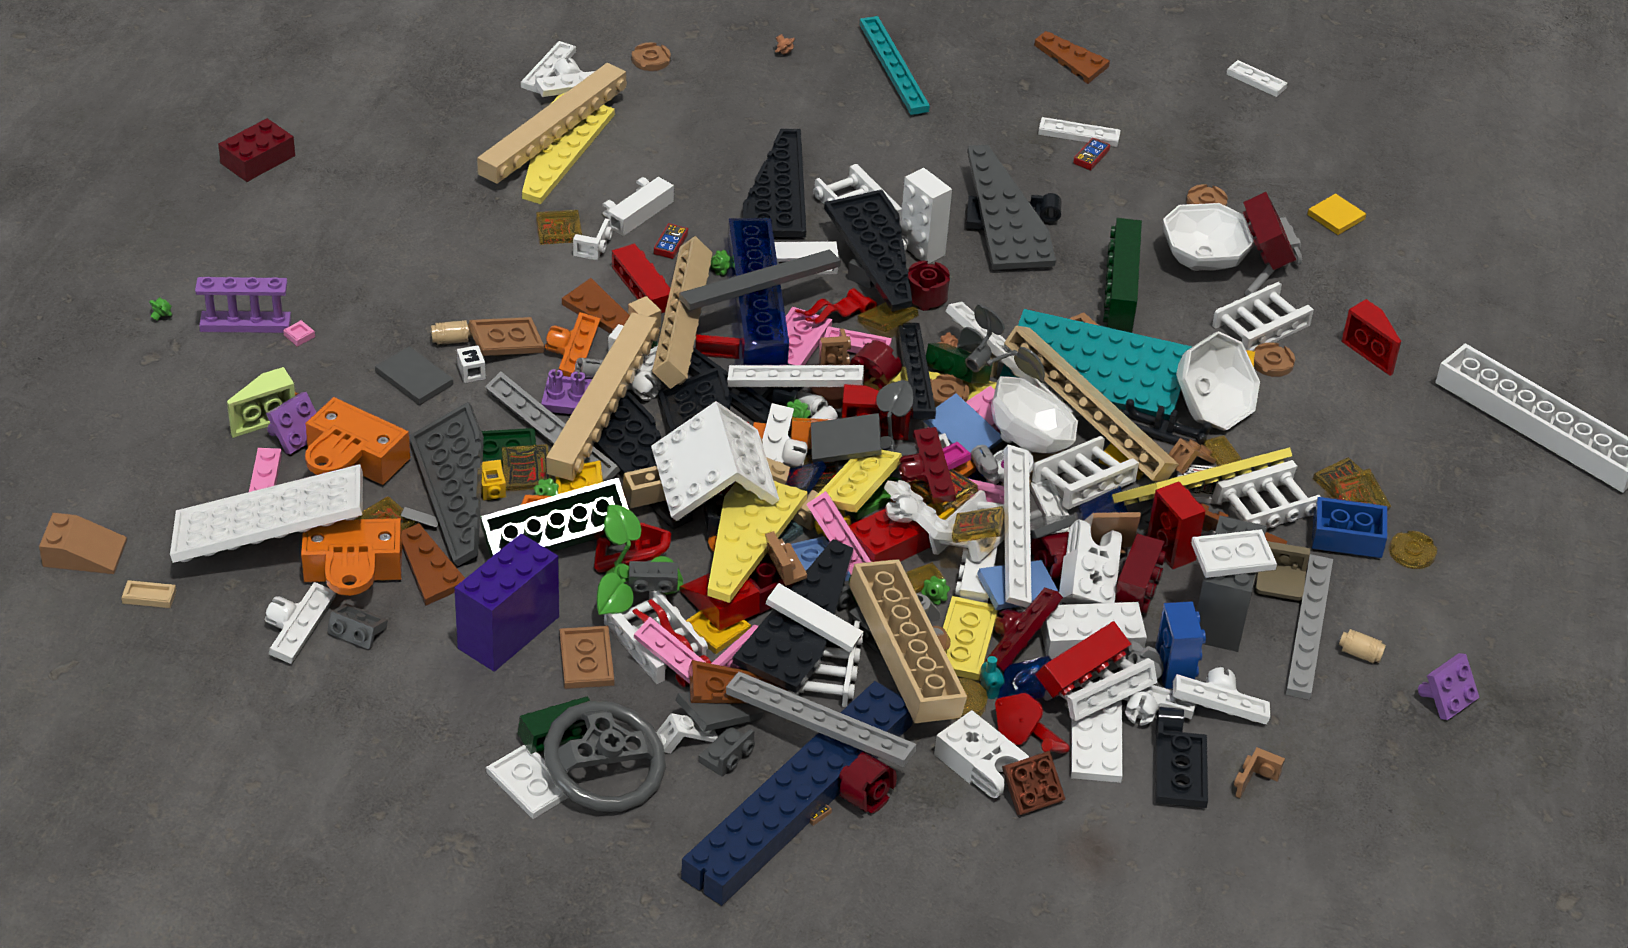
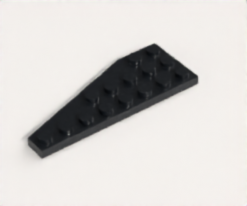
M780 129L773 148L767 155L766 162L764 161L755 178V183L750 188L747 199L743 202V237L806 238L801 129Z
M881 189L824 202L825 211L890 310L893 312L912 307L900 217L884 191Z
M721 366L688 378L681 385L677 384L671 389L666 387L658 390L671 432L715 401L728 410L731 407L732 396Z
M627 391L624 398H620L616 412H612L608 426L604 427L601 431L600 440L595 442L593 446L616 464L620 469L619 473L624 477V473L657 466L651 446L661 439V434L656 428V422L651 413ZM666 500L649 504L672 529L692 521V511L678 521L673 519Z
M833 539L806 570L807 578L796 582L790 590L836 615L854 548ZM773 609L733 656L732 664L797 693L822 663L828 639Z

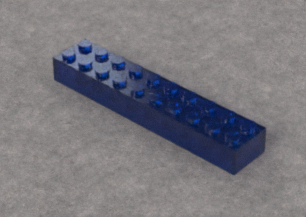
M729 218L728 247L729 255L731 256L732 277L778 264L771 218ZM781 284L735 297L743 365H788L789 338Z

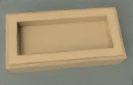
M128 580L121 597L122 604L171 608L176 594V585Z

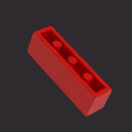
M635 243L612 250V268L636 299L647 296L661 309V313H664L671 288L665 282L664 277L656 271L654 264L648 261L645 253L642 250L640 251Z
M1112 621L1046 663L1035 675L1052 698L1060 693L1065 696L1075 689L1074 684L1077 682L1080 685L1086 683L1093 677L1091 673L1096 671L1099 674L1110 666V661L1113 660L1116 663L1127 655L1125 650L1131 643L1115 621Z

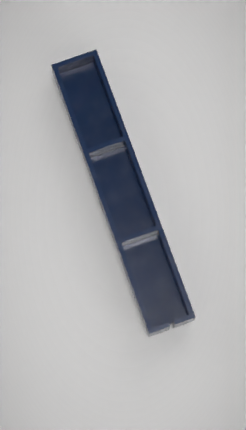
M876 681L840 712L898 737L905 733L913 724V719L903 698ZM822 733L816 734L682 858L681 879L700 891L703 888V872H706L704 873V894L722 906L810 823V819L826 804L829 805L840 794L842 780L839 778L841 770L847 765L850 766L859 754L865 751Z

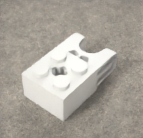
M1078 519L1071 525L1067 553L1063 558L1059 593L1063 597L1061 602L1068 604L1115 603L1122 543L1121 533L1114 530L1102 536L1099 546L1091 537V526L1088 522Z
M972 710L936 736L934 755L969 784L973 782L992 798H997L1004 791V778L999 773L1003 772L1002 766L1029 758L1025 752Z

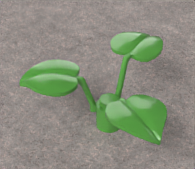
M615 504L607 507L604 530L611 542L617 545L626 543L618 560L614 562L615 567L608 570L599 582L597 590V609L599 615L622 613L633 604V591L629 585L624 584L629 581V566L621 562L631 546L630 541L640 538L641 525L633 512ZM658 556L652 559L651 562H673V560L665 556ZM679 569L677 591L683 585V577ZM667 592V593H664V594H665V595H669V594H672V593H675V592Z

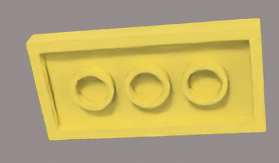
M882 450V455L850 459L816 497L826 491L838 509L857 512L900 465L899 458L902 457V454Z
M955 596L951 598L943 625L951 639L949 649L946 648L945 653L956 675L959 677L980 681L981 666L985 662L995 626V619L998 615V610H995L993 604Z

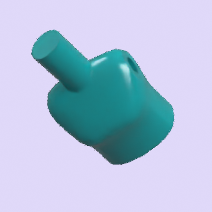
M989 656L987 662H984L981 666L980 689L987 699L997 698L1000 694V688L1005 683L1001 671L996 667L997 658L995 656Z

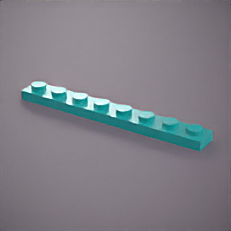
M879 17L861 18L859 24L910 115L929 112L930 105Z

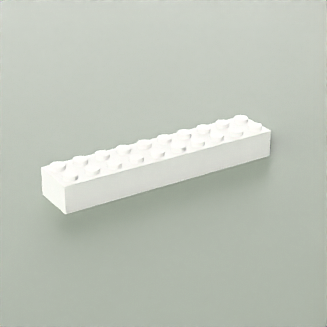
M1466 343L1440 364L1436 384L1622 493L1628 489V437Z

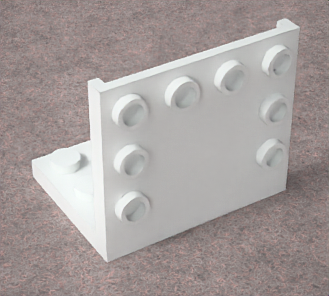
M717 401L651 446L670 515L676 521L735 481L741 484L747 491H752L759 499H764L771 505L779 501L758 430Z

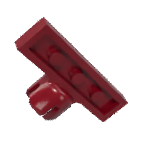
M937 428L913 430L918 454L904 455L899 458L901 463L899 465V473L903 476L901 477L902 481L907 483L925 481L928 485L933 504L956 501L955 489Z
M1044 587L1024 612L1020 613L1006 609L1000 612L1003 618L996 617L994 623L995 631L1001 634L1000 636L1003 639L989 656L997 658L996 667L999 670L1004 671L1013 663V659L1021 649L1027 646L1034 633L1042 627L1047 617L1056 610L1059 602L1063 599L1058 591Z

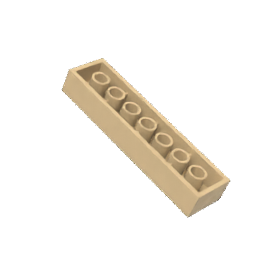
M900 560L854 564L849 582L850 589L914 723L961 718L967 695Z

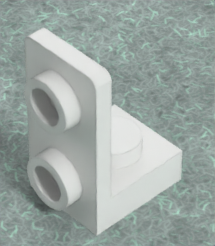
M605 218L596 238L575 234L573 238V256L598 260L601 252L604 253L606 250L607 240H610L612 237L613 228L610 227V219Z
M673 713L668 716L656 732L664 746V752L670 754L683 737L714 742L718 738L715 729L704 732L691 717Z

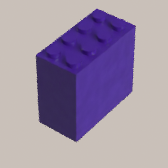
M521 533L455 586L458 649L495 672L558 619V555Z

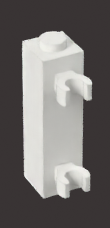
M641 177L636 181L641 187L636 189V192L617 205L611 200L604 202L603 206L607 210L603 212V215L610 219V227L613 228V231L625 236L674 202V185L660 177L651 182Z

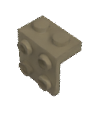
M1267 541L1277 566L1276 570L1257 573L1256 592L1269 596L1302 600L1311 548Z

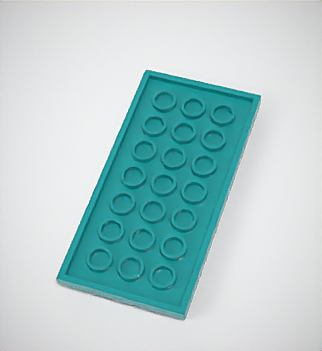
M1023 310L1018 326L1031 328L1117 408L1126 410V401L1132 399L1135 402L1134 407L1137 411L1156 417L1159 406H1164V419L1170 420V414L1173 409H1176L1181 393L1176 376L1178 364L1184 352L1192 348V346L1032 310ZM1004 364L1000 376L1020 378L1014 375L1012 370Z

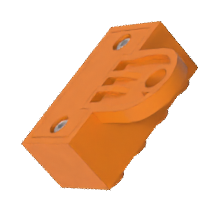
M335 397L305 423L308 445L305 461L308 469L316 475L360 464L363 476L384 485L410 459L409 431ZM319 463H327V464L321 465V466H320V465H317V464H319Z
M401 519L341 520L330 526L321 525L303 532L301 558L304 582H326L333 592L351 596L368 590L373 585L374 580H401ZM346 582L355 583L353 585H345Z

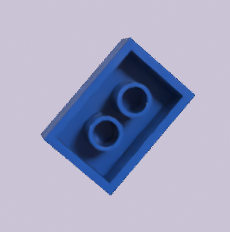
M1317 497L1313 514L1312 549L1382 558L1387 541V506Z
M1193 602L1164 603L1155 649L1163 661L1164 671L1161 679L1166 689H1173V680L1176 674L1194 680L1199 675L1198 662L1202 660L1201 647L1206 642L1205 630L1200 627V614L1198 611H1195Z

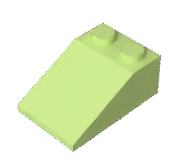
M284 367L261 374L227 401L230 430L233 438L268 427L271 423L266 413L295 397L294 383Z

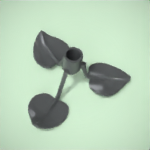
M978 304L974 311L975 319L981 328L987 330V335L983 338L977 330L965 327L961 331L960 340L957 344V348L971 352L965 359L968 368L974 372H979L985 365L990 367L993 363L1014 355L1017 367L1025 374L1038 379L1042 383L1045 377L1043 364L1039 357L1028 348L1020 347L1018 351L1013 350L990 359L992 352L987 341L992 332L996 335H1001L1005 330V326L997 313L982 304Z
M901 380L884 386L878 392L876 398L878 408L883 412H888V436L881 437L882 450L901 453L902 456L918 454L917 448L910 444H901L896 447L892 435V413L897 417H903L911 410L913 405V390L908 381ZM898 466L890 476L902 480L901 477L903 476L900 475Z

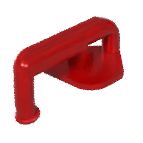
M640 523L641 536L635 541H630L631 546L621 563L629 566L630 561L645 562L664 554L670 547L671 532ZM600 537L597 539L598 544L595 552L594 568L597 572H605L615 567L614 562L618 560L622 552L606 556V550L610 546V541Z
M1021 693L996 700L998 731L1013 744H1024L1033 732L1043 740L1041 747L1044 752L1050 751L1062 754L1069 752V745L1039 722L1043 715V708L1032 696L1027 693Z

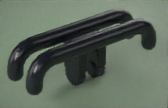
M1132 399L1126 401V410L1121 411L1128 418L1130 415L1133 419L1154 425L1153 429L1135 423L1149 437L1176 444L1180 438L1188 442L1190 440L1173 435V432L1195 437L1197 438L1194 440L1200 446L1201 444L1204 445L1207 435L1212 428L1209 422H1205L1201 429L1176 423L1178 411L1174 409L1170 414V420H1165L1164 406H1159L1156 417L1139 412L1135 409V402Z

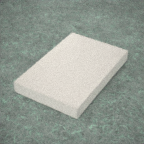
M1262 529L1192 537L1191 544L1205 578L1276 570V560Z
M525 745L486 767L487 774L532 819L569 798L556 787L545 766V760L537 752L530 754Z

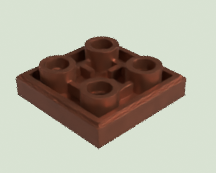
M1050 751L1002 766L1017 816L1066 800Z

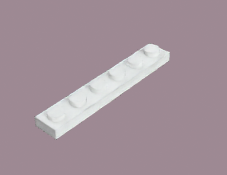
M729 365L727 382L728 387H844V384L863 386L864 365Z

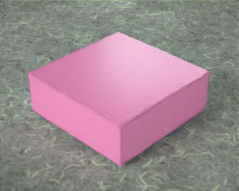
M299 321L283 330L284 336L297 347L315 337V331L303 321Z

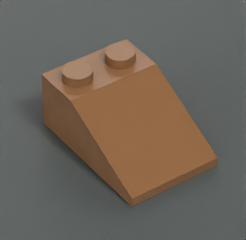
M1140 512L1092 513L1084 521L1090 524L1091 537L1099 546L1102 536L1112 530L1121 533L1120 554H1126V550L1131 549L1140 521Z
M53 513L39 545L43 567L114 574L127 542V537L77 515Z

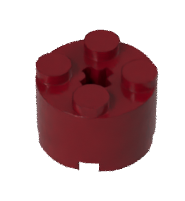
M919 261L912 264L908 270L912 303L922 311H928L930 308L946 303L950 282L949 270L938 262H935V265L928 264V261Z
M873 340L871 343H866L850 361V365H864L863 386H868L878 391L890 384L902 369L901 360L899 357H894L892 354L894 350L884 342Z
M1068 531L1049 534L1033 539L1031 542V555H1034L1035 561L1042 560L1053 582L1061 580L1063 558L1067 553Z
M861 752L851 765L843 767L839 774V778L842 780L840 796L865 812L875 813L889 800L890 797L887 796L890 788L894 790L897 782V773L890 766L872 755Z

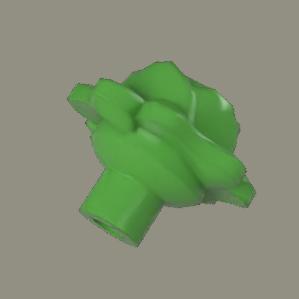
M726 250L716 251V254L711 258V269L715 271L716 275H725L732 266L731 256L727 254Z
M159 297L156 301L150 300L149 303L153 309L150 317L156 321L161 316L173 315L170 311L172 305L165 299Z
M795 399L794 403H787V407L794 408L792 417L808 418L811 415V411L807 410V403H802L799 399Z
M551 478L539 480V485L534 487L535 495H559V485L554 483Z
M932 576L930 580L926 579L924 581V588L921 593L926 595L933 603L939 605L941 600L946 601L948 599L947 593L950 587L946 585V579Z

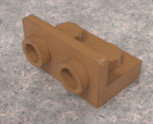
M845 329L839 330L838 337L820 338L819 365H850V357L847 354V350L851 349L850 336H846Z
M774 531L765 534L768 554L785 586L806 579L807 573L790 543L785 544L783 539H778Z

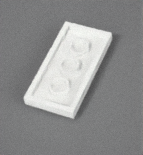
M1117 701L1077 721L1071 718V779L1121 783L1122 701Z

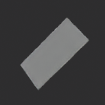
M404 507L401 513L402 517L436 528L439 523L438 517Z

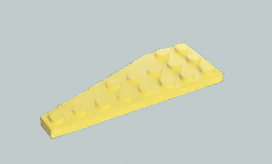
M564 94L558 95V96L555 98V100H557L559 97H561V96L564 95ZM602 105L586 119L531 158L522 190V199L542 204L614 117L615 109Z
M1289 447L1112 494L1114 503L1124 501V505L1138 502L1137 498L1139 502L1153 499L1156 489L1178 481L1185 488L1187 485L1188 489L1204 485L1203 480L1205 484L1219 481V476H1221L1222 480L1235 477L1234 472L1238 471V475L1252 472L1251 467H1254L1255 471L1268 467L1267 463L1269 462L1271 466L1284 463V458L1292 456L1291 449Z
M774 481L779 501L771 505L764 499H759L752 491H747L738 482H735L724 496L707 596L728 603L731 602L767 554L765 534L774 531L777 537L781 535L807 500V491Z

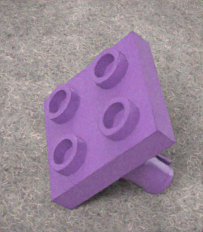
M556 369L550 370L541 404L553 413L572 414L592 379L585 378L583 372H580V378H578V372H573L571 377L563 376L561 370L557 371V375Z
M301 392L266 413L271 423L267 428L268 433L271 436L278 437L286 454H292L307 444L305 423L317 413L307 392Z
M1458 653L1428 674L1429 683L1423 682L1418 687V693L1421 697L1434 698L1440 719L1449 720L1480 698L1467 655Z

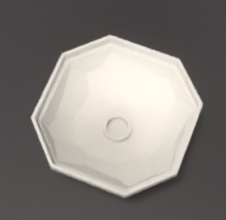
M1220 203L1178 205L1163 218V230L1172 254L1179 263L1194 271L1235 267L1239 265L1254 246V238L1244 215Z
M1218 331L1184 352L1178 364L1176 376L1188 410L1195 421L1201 424L1209 422L1213 428L1225 431L1256 410L1260 380L1241 341Z
M999 377L991 403L993 421L1000 429V437L1005 442L1012 443L1013 441L1020 448L1029 450L1030 453L1052 454L1068 448L1075 442L1078 420L1061 400L1022 378Z

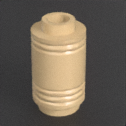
M466 320L439 322L431 325L432 343H437V345L468 342V338H472Z
M1352 629L1348 633L1343 632L1339 645L1343 647L1342 652L1371 663L1380 662L1386 647L1385 644H1382L1381 640Z

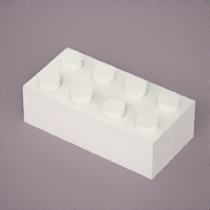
M922 168L906 176L904 179L900 226L902 239L906 242L907 250L919 260L928 261L929 264L945 256L952 188L928 170Z
M1139 603L1058 605L1041 627L1047 661L1056 658L1112 621H1115L1129 641L1133 640L1145 649L1147 636ZM1129 647L1125 650L1126 658L1131 654Z

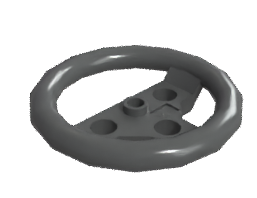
M587 701L567 708L551 723L544 741L545 766L556 787L573 802L595 811L623 812L642 805L659 789L666 770L664 746L654 727L635 710L615 702ZM581 719L585 720L587 732L583 738L570 740L559 747L564 732L574 722ZM614 719L627 723L635 731L629 732L616 724ZM595 724H604L607 730L601 731L597 729ZM633 742L637 745L638 749L632 750L626 743ZM578 749L587 750L590 756H581ZM647 758L650 761V769L646 780L635 791L621 796H600L582 789L567 774V772L574 768Z

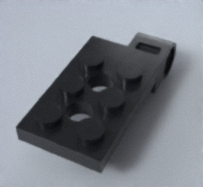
M1057 194L1031 195V200L1028 202L1043 222H1056L1060 219L1062 200ZM969 196L966 228L984 230L977 196Z
M1158 706L1156 717V803L1207 808V735L1182 732L1184 709ZM1176 762H1185L1187 766H1180ZM1176 781H1185L1187 785H1179Z

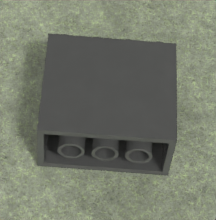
M1219 516L1215 535L1261 529L1265 535L1267 526ZM1257 572L1208 578L1204 576L1197 611L1200 614V627L1205 630L1206 634L1205 645L1235 652L1239 651Z

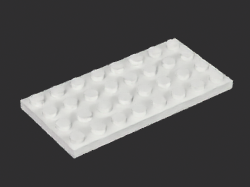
M361 465L176 510L170 550L172 562H187L194 557L202 555L211 556L218 551L226 549L235 550L242 545L250 543L259 544L266 539L285 537L289 533L297 531L306 532L313 527L321 525L330 526L337 521L356 519L362 515L363 471Z

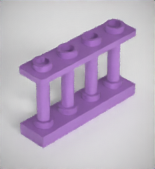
M198 277L195 292L196 295H204L206 311L201 313L200 332L284 333L283 330L290 327L291 312H282L281 296L286 295L287 278ZM213 295H227L229 311H215ZM236 295H249L251 311H238ZM258 296H272L273 312L260 311Z

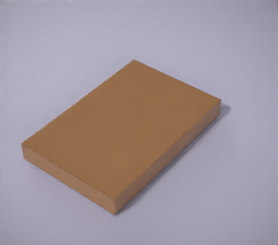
M531 317L469 320L468 327L476 345L480 348L482 356L544 352L545 346Z
M594 626L560 629L565 689L614 686L609 627Z

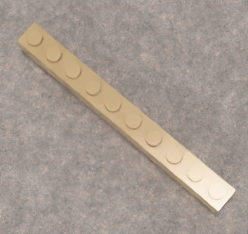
M609 63L604 64L477 158L478 175L496 184L507 178L512 172L623 91L627 85L626 71Z
M696 236L679 248L652 372L670 389L677 384L681 385L688 378L694 340L696 339V331L701 314V308L689 310L679 300V293L706 285L713 252Z
M631 313L546 457L547 474L573 481L577 473L582 471L586 457H590L594 443L600 440L601 431L604 427L608 426L612 412H616L620 398H624L627 386L634 381L635 372L637 369H641L645 355H649L653 341H657L660 330L657 328V318Z
M1015 326L1004 344L1012 351H1018L1020 347H1025L1034 352L1043 364L1045 372L1044 381L1128 459L1133 458L1139 462L1138 468L1152 481L1161 482L1168 480L1179 464L1031 328Z

